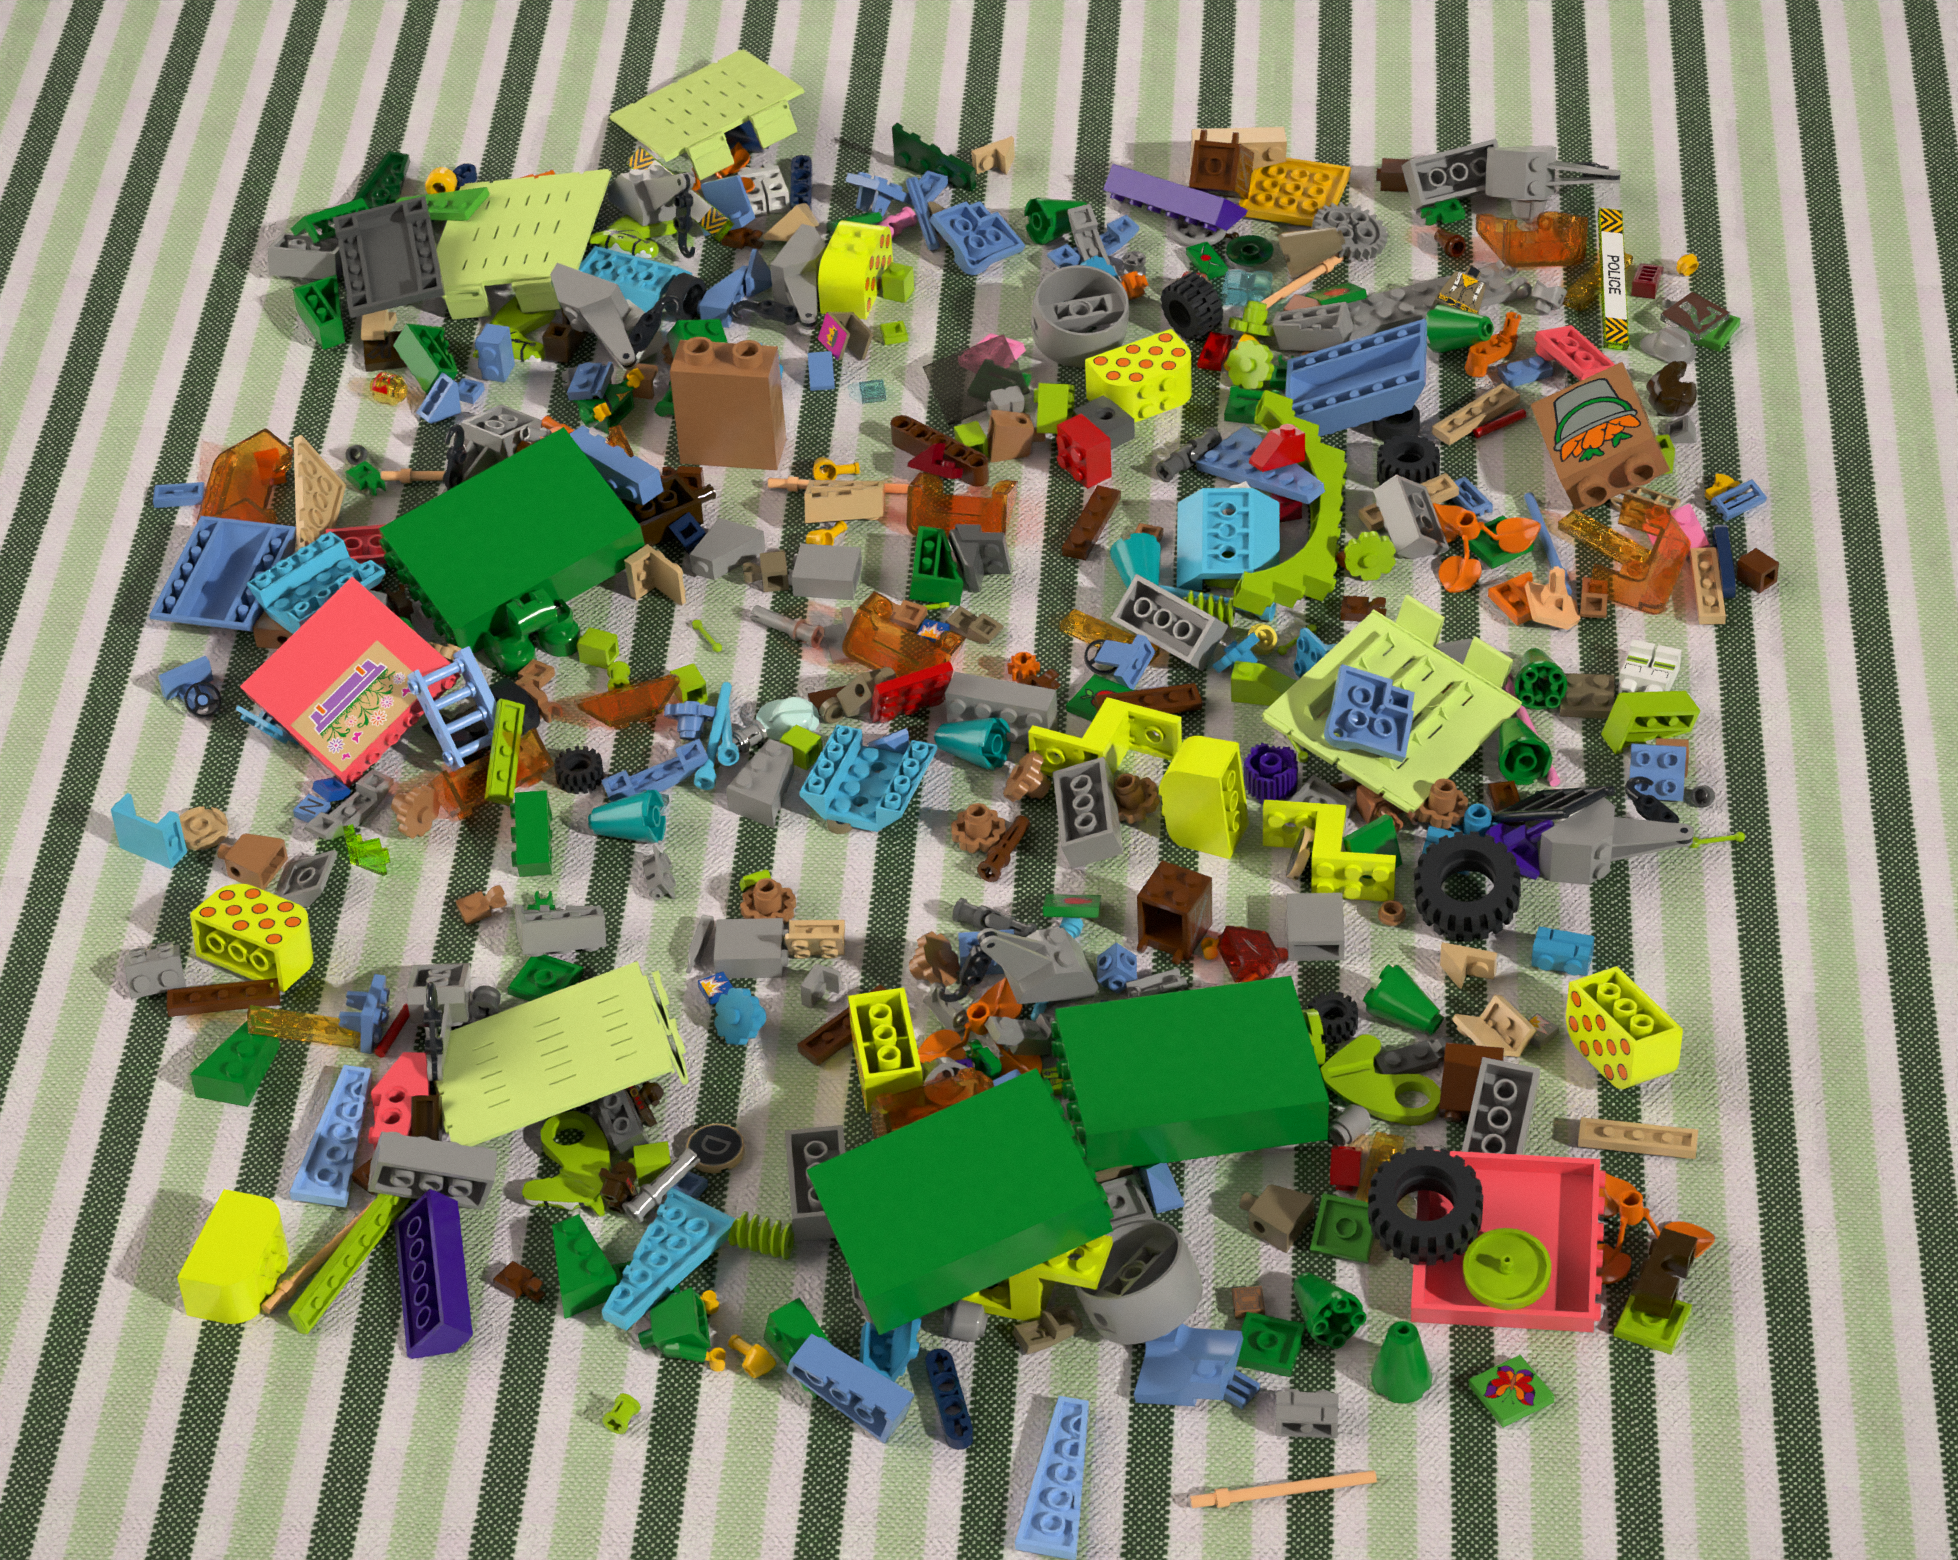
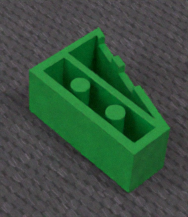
M337 274L294 288L293 295L296 311L321 348L324 350L344 343V325Z
M406 324L393 346L399 353L400 358L404 360L410 369L411 374L415 376L421 385L422 390L429 393L442 372L454 380L458 371L453 355L449 354L447 350L449 342L444 340V327Z
M547 790L515 792V803H510L511 819H515V827H511V841L516 843V851L511 852L512 866L517 867L519 877L552 875V830H550L552 811Z
M800 1297L773 1311L768 1316L763 1339L787 1367L791 1358L811 1334L818 1338H824L831 1344ZM800 1382L803 1389L807 1392L809 1391L815 1399L819 1397V1395Z

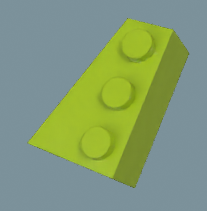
M1039 383L1038 388H1034V403H1038L1037 433L1057 434V425L1072 418L1075 400L1074 385Z
M1686 691L1619 693L1601 735L1616 755L1623 753V748L1631 746V743L1646 744V741L1658 737L1668 739L1691 732L1701 710Z

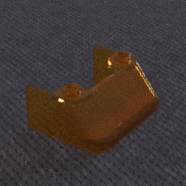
M1625 494L1618 524L1657 536L1646 563L1637 560L1627 561L1622 565L1620 572L1594 564L1588 593L1608 594L1607 600L1657 615L1664 612L1689 554L1691 541L1667 508Z
M536 728L529 730L521 737L515 789L526 783L529 787L543 781L542 775L555 766ZM490 754L449 774L447 770H444L427 785L439 792L437 800L440 801L441 806L451 818L458 817L459 821L474 814L472 809L489 802L485 800Z
M968 1067L959 1070L958 1075L895 1094L886 1092L877 1095L876 1100L871 1103L874 1140L994 1087L993 1080L981 1071H975L974 1067Z

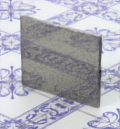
M1004 334L923 366V370L934 392L933 396L937 399L948 426L988 410L987 402L991 401V391L1006 390L1008 387L1018 386L1023 395L1030 393L1018 366L1019 362L1015 360Z

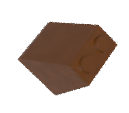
M1446 1043L1439 1116L1441 1118H1445L1446 1121L1453 1123L1469 1120L1482 1057L1504 1061V1048Z

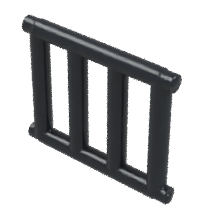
M1595 786L1536 791L1535 794L1503 810L1491 813V822L1507 823L1567 819L1571 814L1597 802L1601 798L1613 796L1615 789L1613 786Z

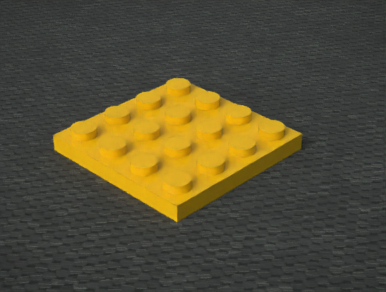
M1286 157V162L1254 169L1251 175L1248 199H1240L1238 205L1248 210L1244 216L1247 218L1312 227V222L1318 209H1323L1324 205L1330 207L1331 203L1338 206L1350 178L1351 167Z

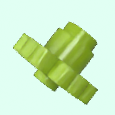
M1248 301L1247 306H1244L1243 317L1229 318L1228 327H1231V329L1243 331L1253 337H1258L1259 335L1276 336L1273 324L1266 322L1268 310H1266L1267 304Z
M1255 340L1241 341L1238 344V349L1231 350L1227 359V365L1231 368L1228 376L1233 384L1242 386L1244 389H1261L1263 381H1269L1274 371V365L1270 362L1273 358L1272 352L1269 351L1267 345L1259 344Z
M1376 531L1362 532L1358 539H1350L1348 545L1344 548L1346 569L1350 571L1352 576L1361 575L1364 581L1378 580L1381 573L1387 574L1391 572L1392 567L1396 564L1394 557L1396 550L1393 542L1390 541L1388 536L1379 537Z

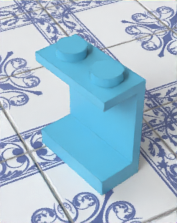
M129 793L119 802L115 803L111 809L121 849L169 869H172L187 853L179 814L169 811L157 824L136 816L132 795Z

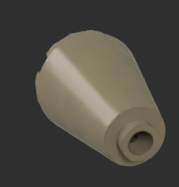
M1335 227L1283 232L1277 235L1292 279L1298 278L1343 250L1341 245L1346 244L1342 230L1337 231Z

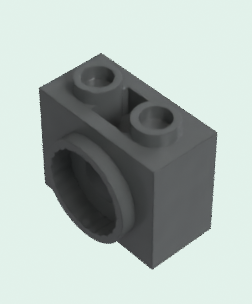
M1104 395L1073 410V417L1082 413L1111 439V450L1135 438L1134 418Z
M625 1089L597 1099L601 1110L597 1114L598 1119L613 1150L618 1149L627 1161L635 1157L633 1146L650 1144L635 1105Z

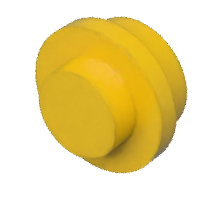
M1694 254L1683 255L1677 261L1676 271L1684 276L1691 275L1699 266L1697 257Z

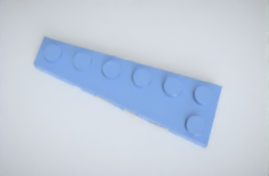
M343 1066L289 1192L291 1200L346 1208L372 1081L371 1068Z
M1064 1396L1058 1397L1016 1536L1015 1550L1076 1560L1089 1414V1401Z

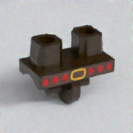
M645 1081L642 1084V1088L634 1085L625 1090L633 1103H635V1108L641 1122L646 1121L651 1128L657 1124V1121L649 1105H659V1100L663 1097L664 1091L660 1084Z
M628 1161L618 1162L612 1168L611 1173L603 1167L599 1173V1177L603 1182L600 1191L601 1197L608 1201L606 1204L608 1210L621 1214L625 1213L622 1207L623 1203L626 1201L630 1202L638 1194L633 1184L637 1177V1171L635 1166Z

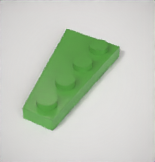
M487 187L402 197L396 202L425 196L431 220L468 221L490 193Z

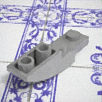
M1040 1013L1035 1022L989 1016L984 1024L995 1043L1008 1045L1013 1055L1052 1054L1051 1041L1056 1040V1038L1052 1037L1051 1021H1055V1014Z

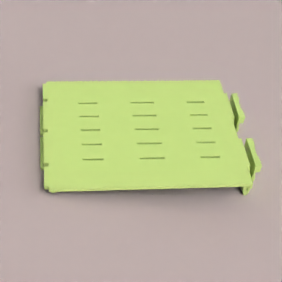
M743 49L678 80L675 84L672 83L638 100L635 104L632 103L612 113L609 117L612 122H615L662 157L665 162L687 152L699 181L735 164L726 142L725 132L750 120L762 149L798 132L787 101L805 92L803 87Z
M609 169L584 171L583 174L573 172L538 176V178L525 177L496 180L493 183L489 181L468 183L461 186L460 190L487 187L490 195L468 221L447 220L437 246L445 295L442 297L446 301L452 320L492 316L484 286L512 283L511 286L516 294L522 313L561 309L550 274L557 263L579 270L609 180L612 176Z
M1407 594L1403 600L1396 622L1373 609L1361 623L1262 713V721L1285 736L1290 734L1293 741L1329 764H1337V769L1376 794L1383 793L1384 799L1406 813L1409 811L1414 813L1429 798L1431 786L1435 781L1442 778L1448 779L1500 728L1505 720L1509 719L1521 707L1522 701L1501 689L1507 685L1513 659L1475 636L1463 665L1433 647L1439 643L1445 617ZM1342 664L1392 679L1393 686L1415 692L1412 711H1414L1413 723L1411 725L1406 758L1403 762L1380 755L1377 756V754L1361 749H1349L1346 751L1333 747L1326 741L1324 737L1326 719L1331 710L1338 670ZM1450 685H1452V686L1443 694V692H1444ZM1471 697V699L1464 706H1462ZM1438 728H1440V729L1429 739V737H1430Z
M636 961L452 1030L444 1064L443 1081H433L436 1095L442 1096V1119L446 1134L450 1135L451 1141L472 1147L672 1071V1073H675L673 1065L682 1084H688L689 1080L683 1054L686 1053L685 1047L678 1033L675 1018L669 1019L666 1007L669 1004V1000L662 986L659 970L652 972L660 999L659 1003L647 976H643L639 963ZM671 1034L674 1039L676 1051L674 1050L671 1041L668 1037Z

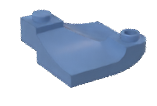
M967 201L932 214L929 220L953 249L955 263L964 273L969 275H977L986 271L993 263L1022 252L1026 246L998 212L991 214L981 201L971 205Z
M1342 664L1338 670L1331 710L1326 719L1324 729L1326 741L1331 746L1346 751L1349 749H1361L1403 762L1406 758L1414 715L1412 705L1415 692L1393 686L1392 679Z
M1182 1323L1166 1335L1145 1342V1357L1134 1392L1136 1403L1195 1407L1197 1399L1223 1400L1226 1387L1231 1385L1243 1342L1242 1331L1191 1328Z

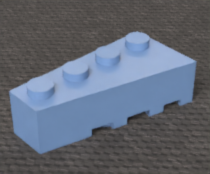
M583 425L570 433V436L617 497L644 505L663 492L659 469L636 456L629 457L624 449L618 445L615 447L608 445L606 438L599 434L597 436L591 435L589 429Z
M813 1334L808 1337L791 1358L786 1371L884 1444L905 1419L915 1395L835 1348L826 1339L818 1338Z

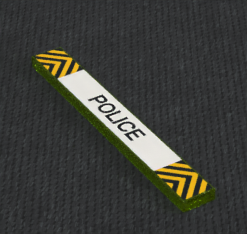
M641 146L626 162L631 169L639 170L659 165L672 175H675ZM691 188L688 193L693 197V205L691 206L692 220L720 242L734 223Z
M1599 208L1597 216L1603 348L1628 351L1629 330L1623 210Z

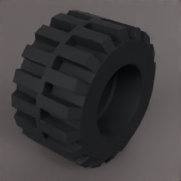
M1188 273L1165 287L1162 291L1160 300L1164 316L1174 331L1183 338L1196 340L1221 324L1220 322L1223 320L1222 302L1216 290L1204 277H1200L1196 273Z
M1402 434V436L1392 437L1391 440H1385L1384 444L1380 445L1379 451H1377V481L1379 486L1396 474L1418 484L1440 476L1439 448L1435 446L1433 441H1428V438L1418 437V435L1414 434L1412 436Z

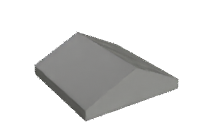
M336 850L292 862L278 896L301 906L309 907L324 890L338 854Z

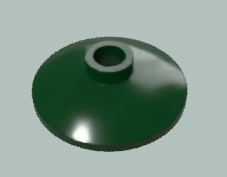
M1256 235L1237 237L1231 240L1226 247L1227 257L1232 262L1242 266H1257L1266 263L1272 258L1274 253L1272 243L1266 238Z

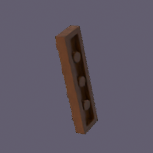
M1097 485L1062 546L1063 556L1087 560L1121 499V490Z
M1195 683L1097 695L1093 702L1097 713L1107 697L1168 714L1201 710L1203 704Z
M278 978L167 990L168 1017L280 1005Z
M878 985L870 992L883 991L887 989L884 988L882 985ZM849 1007L798 1043V1052L818 1066L853 1041Z

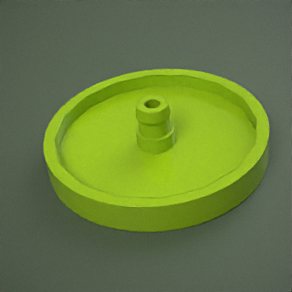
M1513 1228L1494 1229L1478 1236L1467 1248L1463 1259V1278L1470 1293L1481 1303L1501 1310L1520 1309L1536 1302L1547 1290L1551 1279V1259L1545 1246L1533 1235Z

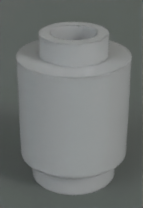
M1349 1105L1331 1121L1328 1128L1330 1138L1340 1146L1351 1144L1370 1127L1371 1122L1368 1111L1360 1105Z

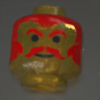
M380 372L370 382V391L372 392L373 399L379 403L394 406L406 398L408 387L400 375Z

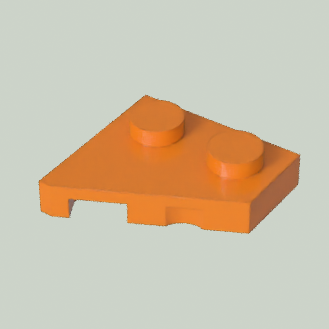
M1530 571L1488 589V597L1517 626L1532 620L1525 591L1526 583L1528 581L1533 582V575Z

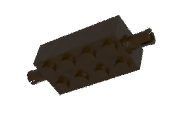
M678 474L661 480L663 492L644 505L622 498L619 499L640 525L645 545L652 546L674 537L669 526L688 512H690L699 525L704 524L702 504L716 499V492L713 486L707 484L700 489L692 491Z

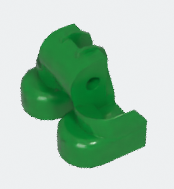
M543 588L530 592V602L523 604L519 599H514L506 604L509 619L508 631L495 637L487 631L482 636L485 654L499 671L506 676L518 677V673L533 659L537 660L535 648L528 639L529 634L539 630L538 636L541 647L550 655L566 657L577 652L576 646L581 636V630L573 619L571 608L563 599H560L558 601V609H556L552 599Z

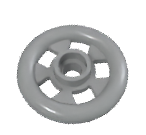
M1181 216L1179 220L1175 219L1171 225V233L1175 240L1189 247L1203 242H1208L1212 246L1220 242L1227 233V231L1218 228L1216 232L1203 228L1204 224L1200 222L1198 226L1184 222L1185 218ZM1183 224L1188 225L1187 228H1181ZM1209 232H1212L1213 235L1206 237Z

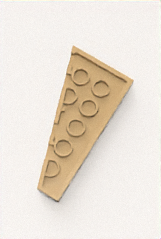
M302 435L294 438L297 551L311 544L321 535L326 534V529H335L346 484Z

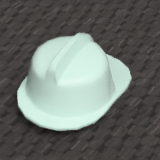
M789 697L766 703L758 711L756 720L760 721L764 726L768 739L780 740L783 734L792 729L796 724L814 732L819 724V713L817 708L808 700L800 697Z

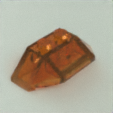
M673 673L573 701L579 710L605 725L614 727L615 730L623 729L630 726L629 722L639 720L640 723L654 720V715L661 714L680 683L679 676Z

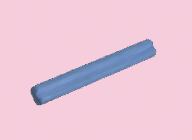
M913 176L906 180L907 188L927 247L930 251H933L940 247L935 228L929 221L931 216L918 178Z

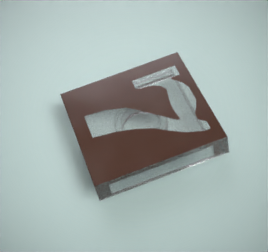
M1691 292L1662 312L1660 321L1671 327L1684 329L1691 338L1699 341L1727 321L1730 312Z

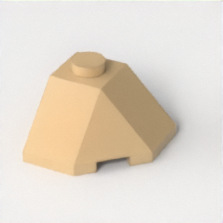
M806 203L799 204L764 234L763 238L765 240L789 241L801 224L817 228L819 223Z

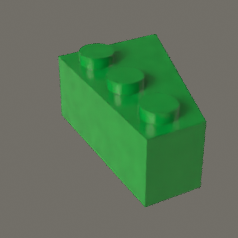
M925 526L918 527L909 599L934 603L949 602V605L960 606L964 583L962 578H959L958 566L953 561L952 550L944 529Z
M249 1018L190 1074L195 1097L248 1107L280 1048L276 1024Z
M579 1214L552 1225L565 1319L607 1302L614 1287L617 1286L616 1273Z

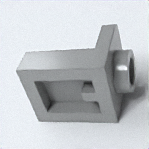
M815 963L800 986L802 1005L812 1008L816 1001L823 997L825 990L839 994L842 989L840 971Z

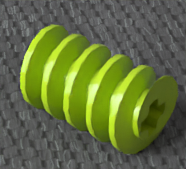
M1193 590L1189 591L1187 597H1183L1184 601L1210 614L1226 625L1229 622L1230 629L1233 628L1236 607L1233 606L1234 596H1231L1227 603H1225L1222 594L1217 601H1214L1213 593H1210L1208 599L1205 600L1201 591L1197 598H1194Z
M744 1211L740 1218L734 1220L729 1232V1245L735 1246L738 1244L739 1248L746 1249L749 1246L750 1251L757 1252L760 1249V1252L764 1255L771 1252L773 1257L778 1258L782 1255L784 1260L789 1259L794 1245L792 1223L788 1222L783 1230L781 1229V1220L777 1219L772 1227L770 1226V1217L766 1216L761 1224L759 1223V1214L756 1213L752 1220L749 1221L747 1211Z

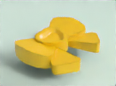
M1716 474L1713 486L1706 489L1704 495L1711 501L1713 497L1741 484L1727 475ZM1732 497V498H1730V499L1724 501V503L1726 504V503H1728V502H1730V501L1736 499V497Z

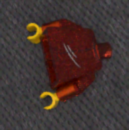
M1226 926L1223 933L1217 936L1218 939L1206 937L1201 942L1203 955L1207 960L1217 957L1219 950L1235 983L1270 979L1273 977L1278 964H1285L1288 960V950L1285 947H1275L1269 933L1248 929L1243 926Z

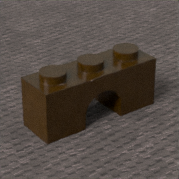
M561 307L562 324L551 322L542 335L546 360L568 363L588 332L584 330L579 332L571 327L570 321L563 313L564 310Z
M1663 1228L1658 1239H1652L1649 1248L1650 1257L1649 1259L1644 1258L1641 1264V1278H1635L1632 1284L1630 1295L1635 1296L1633 1309L1669 1319L1678 1297L1680 1282L1678 1277L1687 1278L1695 1260L1698 1238Z

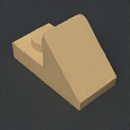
M1011 136L972 150V167L975 168L976 174L998 167L1007 175L1015 158L1014 138Z
M383 310L362 315L361 340H385L397 322L396 312Z
M1442 942L1440 966L1456 986L1462 989L1466 975L1494 980L1497 968V953Z

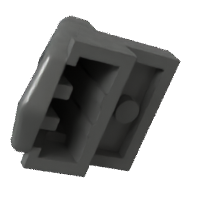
M956 524L955 529L950 530L948 536L949 543L971 591H981L984 573L1010 574L1012 566L1004 533L982 532L981 525Z

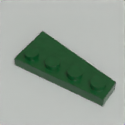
M899 123L892 126L894 165L922 175L927 171L948 176V184L970 192L976 188V172L974 167L952 154L949 156L943 154L940 147L933 143L931 145L926 144L920 140L921 136L914 132L909 134L903 130L904 126Z
M388 151L352 201L363 198L369 209L396 203L400 197L410 165L409 154Z

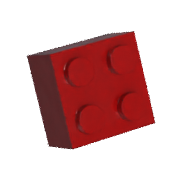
M1082 413L1057 425V461L1062 469L1067 470L1077 482H1080L1087 489L1112 477L1111 439Z

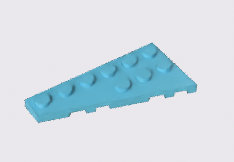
M671 1188L667 1192V1199L664 1204H660L657 1210V1217L652 1224H649L635 1249L631 1264L625 1267L620 1284L614 1287L602 1309L603 1319L625 1331L629 1329L729 1239V1232L735 1218Z

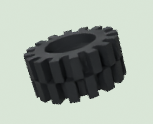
M574 746L575 750L573 751L571 748H567L566 754L561 752L559 757L555 759L554 768L557 784L562 790L566 789L567 793H571L574 790V794H579V791L583 790L585 794L588 793V788L592 791L595 790L596 785L600 786L602 784L601 780L604 779L601 755L599 752L596 753V750L593 748L589 751L587 746H584L583 750L579 746ZM580 768L585 769V770H583V771H578V772L573 771V770H575V769H580Z
M1329 991V996H1326L1323 992L1319 994V998L1314 996L1312 1002L1309 1001L1308 1009L1317 1010L1323 1027L1321 1040L1325 1038L1327 1044H1331V1040H1335L1336 1044L1341 1043V1038L1347 1041L1350 1039V1035L1354 1036L1358 1029V1007L1355 1000L1352 1001V997L1347 995L1344 998V993L1339 992L1338 996H1336L1334 991ZM1327 1015H1337L1342 1018L1338 1020H1328L1323 1017Z

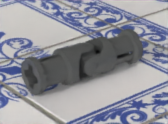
M1207 427L1199 437H1193L1186 444L1172 452L1170 458L1158 462L1155 467L1158 476L1165 482L1172 481L1178 472H1184L1195 464L1198 459L1203 457L1206 452L1222 442L1220 433L1214 427Z
M960 898L953 909V921H964L972 924L973 928L980 931L986 928H993L995 930L1014 929V935L1027 937L1037 929L1034 923L1025 924L1017 921L1014 916L1003 915L1000 911L981 905L978 907L970 904L964 898Z

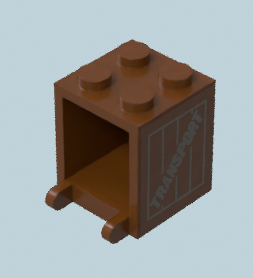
M1201 130L1200 140H1195L1189 181L1190 188L1219 197L1248 199L1254 152L1238 144L1239 132H1233L1231 143L1207 141V130Z
M1162 860L1137 895V951L1144 953L1149 946L1172 954V964L1179 965L1182 959L1188 960L1212 925V877Z

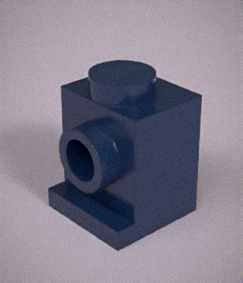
M690 512L669 526L675 539L689 556L706 535L703 528Z

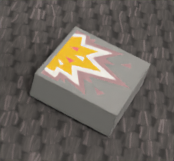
M1538 1013L1528 1020L1537 1029L1530 1043L1539 1049L1559 1034V1027Z

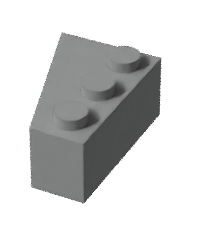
M1341 302L1276 312L1273 329L1280 350L1319 351L1349 342L1353 323L1347 303Z
M769 739L726 787L729 811L771 828L775 827L778 811L781 810L784 793H787L794 773L792 747Z
M515 904L516 935L523 955L527 954L528 956L538 957L547 952L567 954L572 950L596 951L599 947H606L605 915L601 906L566 905V910H549V905H540V910H524L523 904Z

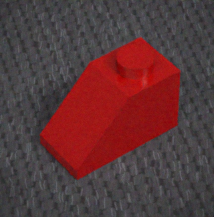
M1283 424L1280 428L1270 430L1249 458V464L1261 472H1266L1305 461V433L1292 424Z
M1332 1147L1329 1184L1336 1185V1190L1353 1191V1186L1360 1185L1363 1147Z

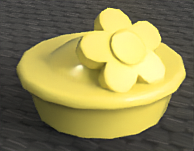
M1263 623L1255 624L1248 631V636L1254 632L1260 641L1251 649L1256 654L1267 655L1275 648L1277 635L1270 626Z

